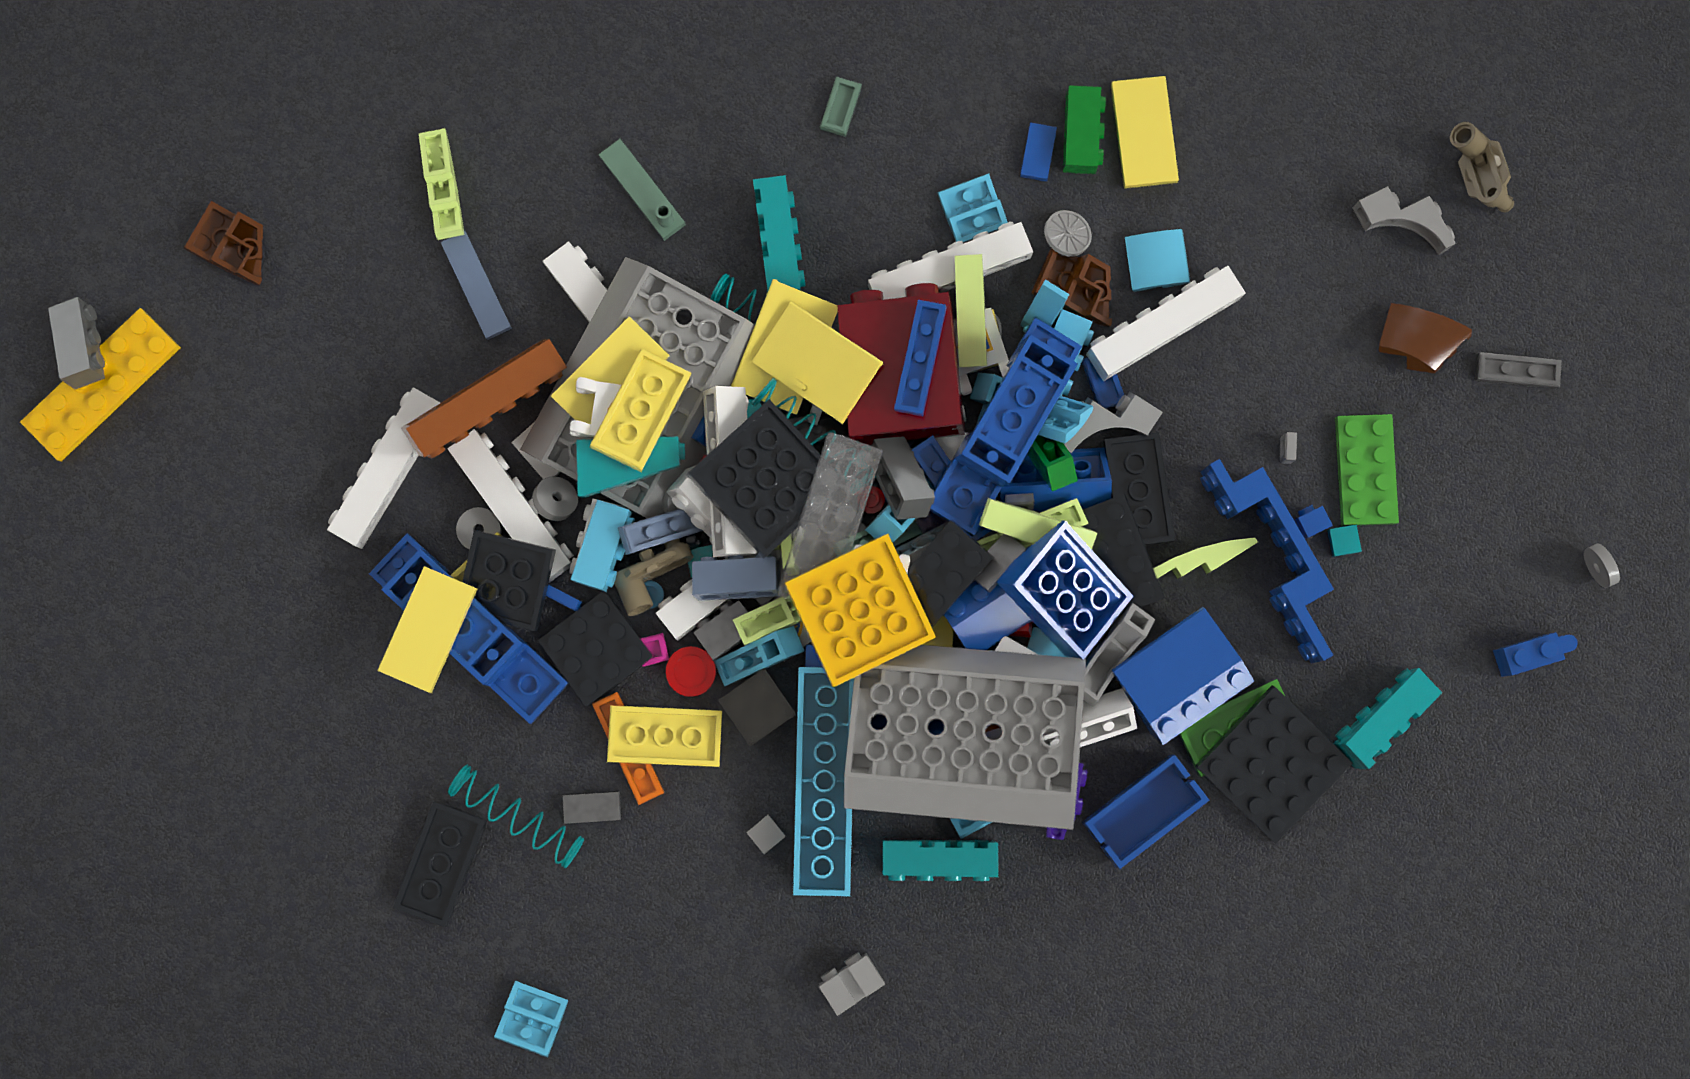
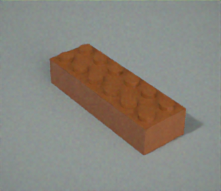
M550 339L540 340L404 425L401 429L419 456H427L432 459L445 451L443 446L451 441L456 444L469 436L467 430L470 428H481L493 420L491 415L494 413L502 412L503 414L517 405L515 403L516 399L520 397L527 399L539 392L538 386L543 382L551 384L563 376L561 371L566 369L567 366Z

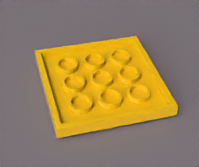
M889 534L880 536L784 582L832 687L936 638Z

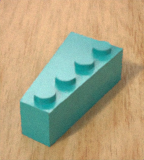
M786 175L753 179L767 290H769L772 280L776 279L780 283L801 291L800 287H805L806 285L804 270L798 271L797 261L802 260L800 244L794 243L793 234L799 233L797 218H791L790 208L795 207L793 191L788 192Z
M1406 668L1395 678L1397 683L1391 689L1388 687L1384 688L1375 697L1377 702L1371 708L1368 706L1364 707L1355 716L1357 721L1351 727L1346 725L1335 735L1337 740L1333 744L1353 763L1352 766L1355 769H1370L1376 763L1372 758L1377 757L1381 753L1384 754L1392 746L1389 740L1392 737L1397 738L1410 727L1411 723L1408 720L1411 717L1413 719L1420 717L1442 694L1439 688L1419 668L1411 670Z
M883 840L882 874L888 875V880L904 881L905 876H916L917 881H933V876H945V881H961V877H973V881H990L989 877H998V842L994 840Z

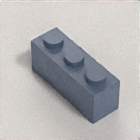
M757 554L756 558H745L742 555L728 556V560L703 557L700 561L692 562V595L698 601L781 596L780 562L776 557H772V554H769L764 559L760 554Z

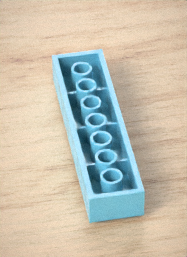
M799 667L793 895L850 896L852 809L844 808V776L854 678L832 687L824 668Z

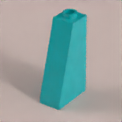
M659 437L642 472H639L590 448L593 439L576 440L578 497L586 498L680 467V460H685V443H680L679 437Z

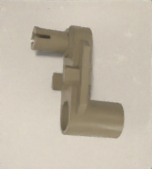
M1470 122L1459 123L1451 131L1450 142L1463 154L1458 164L1468 195L1471 198L1478 199L1487 207H1497L1501 212L1510 211L1514 206V201L1508 195L1506 185L1511 179V175L1500 143L1490 140Z
M679 538L663 543L666 548L665 551L654 555L652 549H647L639 554L641 562L617 572L614 584L628 616L638 615L653 606L652 599L644 582L659 577L693 559L694 556L687 543L681 542Z

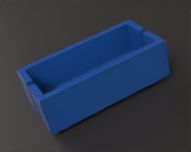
M1168 755L1081 823L1097 843L1101 844L1104 842L1100 848L1116 868L1121 869L1202 807L1209 799L1195 780L1188 779L1184 782L1181 779H1186L1190 774L1175 755Z

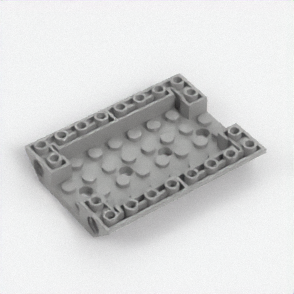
M625 257L566 365L567 368L563 370V376L558 379L520 450L577 480L576 440L593 439L594 437H575L570 435V423L575 419L551 395L630 316L670 355L666 361L691 372V377L660 437H679L680 443H685V460H680V467L601 492V494L648 519L665 513L663 510V498L669 486L679 478L685 469L696 466L701 461L703 455L707 454L706 447L691 438L704 416L703 391L714 386L731 387L755 325L746 318L652 267ZM688 310L692 314V320L689 324L681 325L677 322L676 315L679 311Z
M919 645L854 677L844 776V808L1073 830L1086 659ZM876 715H883L887 718V725L882 730H876L871 726V720ZM933 720H940L944 723V731L939 735H933L928 731V725ZM990 725L999 726L1002 730L1001 737L997 740L988 739L985 735L986 728ZM1054 730L1059 734L1060 740L1056 745H1047L1043 741V734L1046 731Z

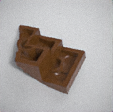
M211 201L184 249L258 286L262 281L263 225L239 211L235 215Z
M1050 248L1031 294L1036 296L1046 279L1069 294L1063 310L1088 319L1098 325L1110 327L1112 324V319L1109 318V301L1111 300V289L1109 287L1111 280L1110 266L1090 254L1081 257L1064 256Z
M1391 303L1379 344V352L1407 356L1408 370L1436 373L1443 366L1444 361L1456 353L1457 347L1465 339L1469 340L1471 338L1472 329L1434 312Z

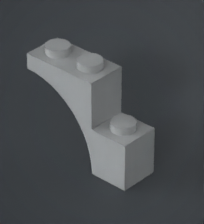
M1387 186L1359 200L1353 207L1365 231L1381 226L1406 228L1425 238L1438 255L1456 244L1453 230L1444 223L1439 205L1435 201L1433 202L1430 196L1401 210L1397 195L1391 192Z
M1132 392L1120 398L1116 405L1117 412L1115 414L1087 398L1085 402H1081L1092 405L1093 411L1081 429L1064 445L1072 453L1088 436L1100 430L1114 427L1130 428L1148 435L1163 412Z
M1134 603L1115 620L1107 637L1089 654L1086 660L1083 700L1092 707L1099 701L1104 690L1114 677L1112 669L1129 657L1135 648L1146 638L1155 621L1153 617Z

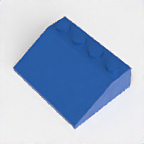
M1061 521L1017 557L996 582L1065 656L1081 658L1083 660L1133 597L1066 521Z
M1201 607L1112 669L1113 674L1146 728L1162 745L1254 682L1244 662L1204 607Z

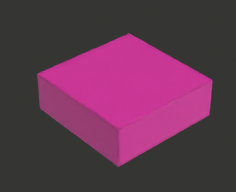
M664 633L641 638L654 656L642 667L669 660Z

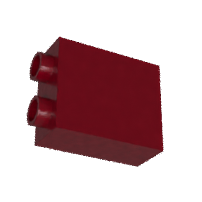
M933 283L910 285L905 288L906 297L885 300L882 291L862 290L850 295L851 304L837 305L840 334L883 362V365L879 368L847 416L849 437L855 447L870 446L874 439L905 437L906 441L928 439L932 435L934 438L965 435L953 308L949 292L939 293L938 285ZM918 300L945 304L947 307L923 416L897 412L894 409Z

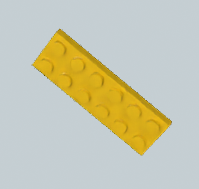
M139 308L99 346L105 361V367H103L105 379L78 389H73L62 381L20 421L56 460L63 461L181 348L142 308Z

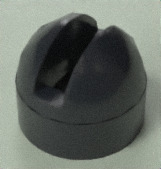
M702 532L683 537V542L689 545L690 550L699 548L703 544L704 539H697V536L701 535Z

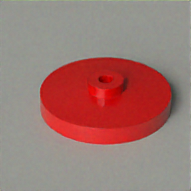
M689 646L677 650L669 658L666 666V678L669 685L677 693L684 696L694 697L705 693L713 685L716 677L714 660L705 650L698 647Z

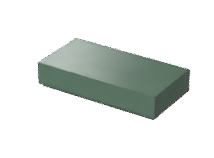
M839 77L835 78L820 125L821 130L846 137L862 84Z

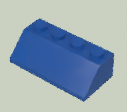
M1104 448L1074 449L1072 453L1070 452L1073 457L1078 481L1053 492L1028 454H1026L1010 484L1002 487L997 495L998 501L1005 503V495L1033 493V511L1037 512L1046 511L1076 498L1082 509L1111 499L1112 479Z
M976 581L965 590L944 614V617L964 647L977 650H988L1000 642L1003 637H1008L1032 621L998 584L989 593Z

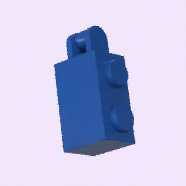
M1556 632L1495 649L1493 653L1501 677L1511 676L1565 660L1564 653L1575 650L1578 642L1573 635L1558 636Z

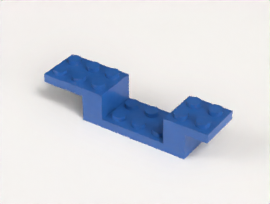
M1035 317L1008 361L1006 366L1009 369L973 432L965 436L934 490L935 501L930 508L931 512L948 522L953 520L969 535H975L980 526L979 522L987 499L995 500L1001 488L1010 484L1077 367L1078 363L1074 360L1082 348L1081 345Z
M1220 459L1211 463L1200 472L1203 476L1200 480L1206 491H1211L1216 499L1214 504L1220 515H1225L1227 519H1230L1256 504L1259 508L1256 511L1260 520L1264 524L1267 523L1273 532L1270 536L1274 544L1278 548L1281 547L1286 555L1284 558L1286 565L1292 572L1295 571L1297 574L1296 577L1269 592L1272 596L1270 597L1272 606L1277 612L1281 611L1286 620L1284 626L1291 636L1295 635L1299 642L1298 650L1304 660H1309L1310 663L1330 658L1333 654L1305 605L1329 593L1334 588L1264 468L1262 467L1233 483Z
M408 533L369 573L383 587L381 590L403 611L407 606L424 566L453 578L448 574L449 571ZM473 598L450 650V654L483 685L490 686L529 724H532L569 683L510 627L503 625L480 602Z

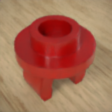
M867 486L859 492L857 503L863 512L874 514L879 512L884 506L885 497L879 488Z

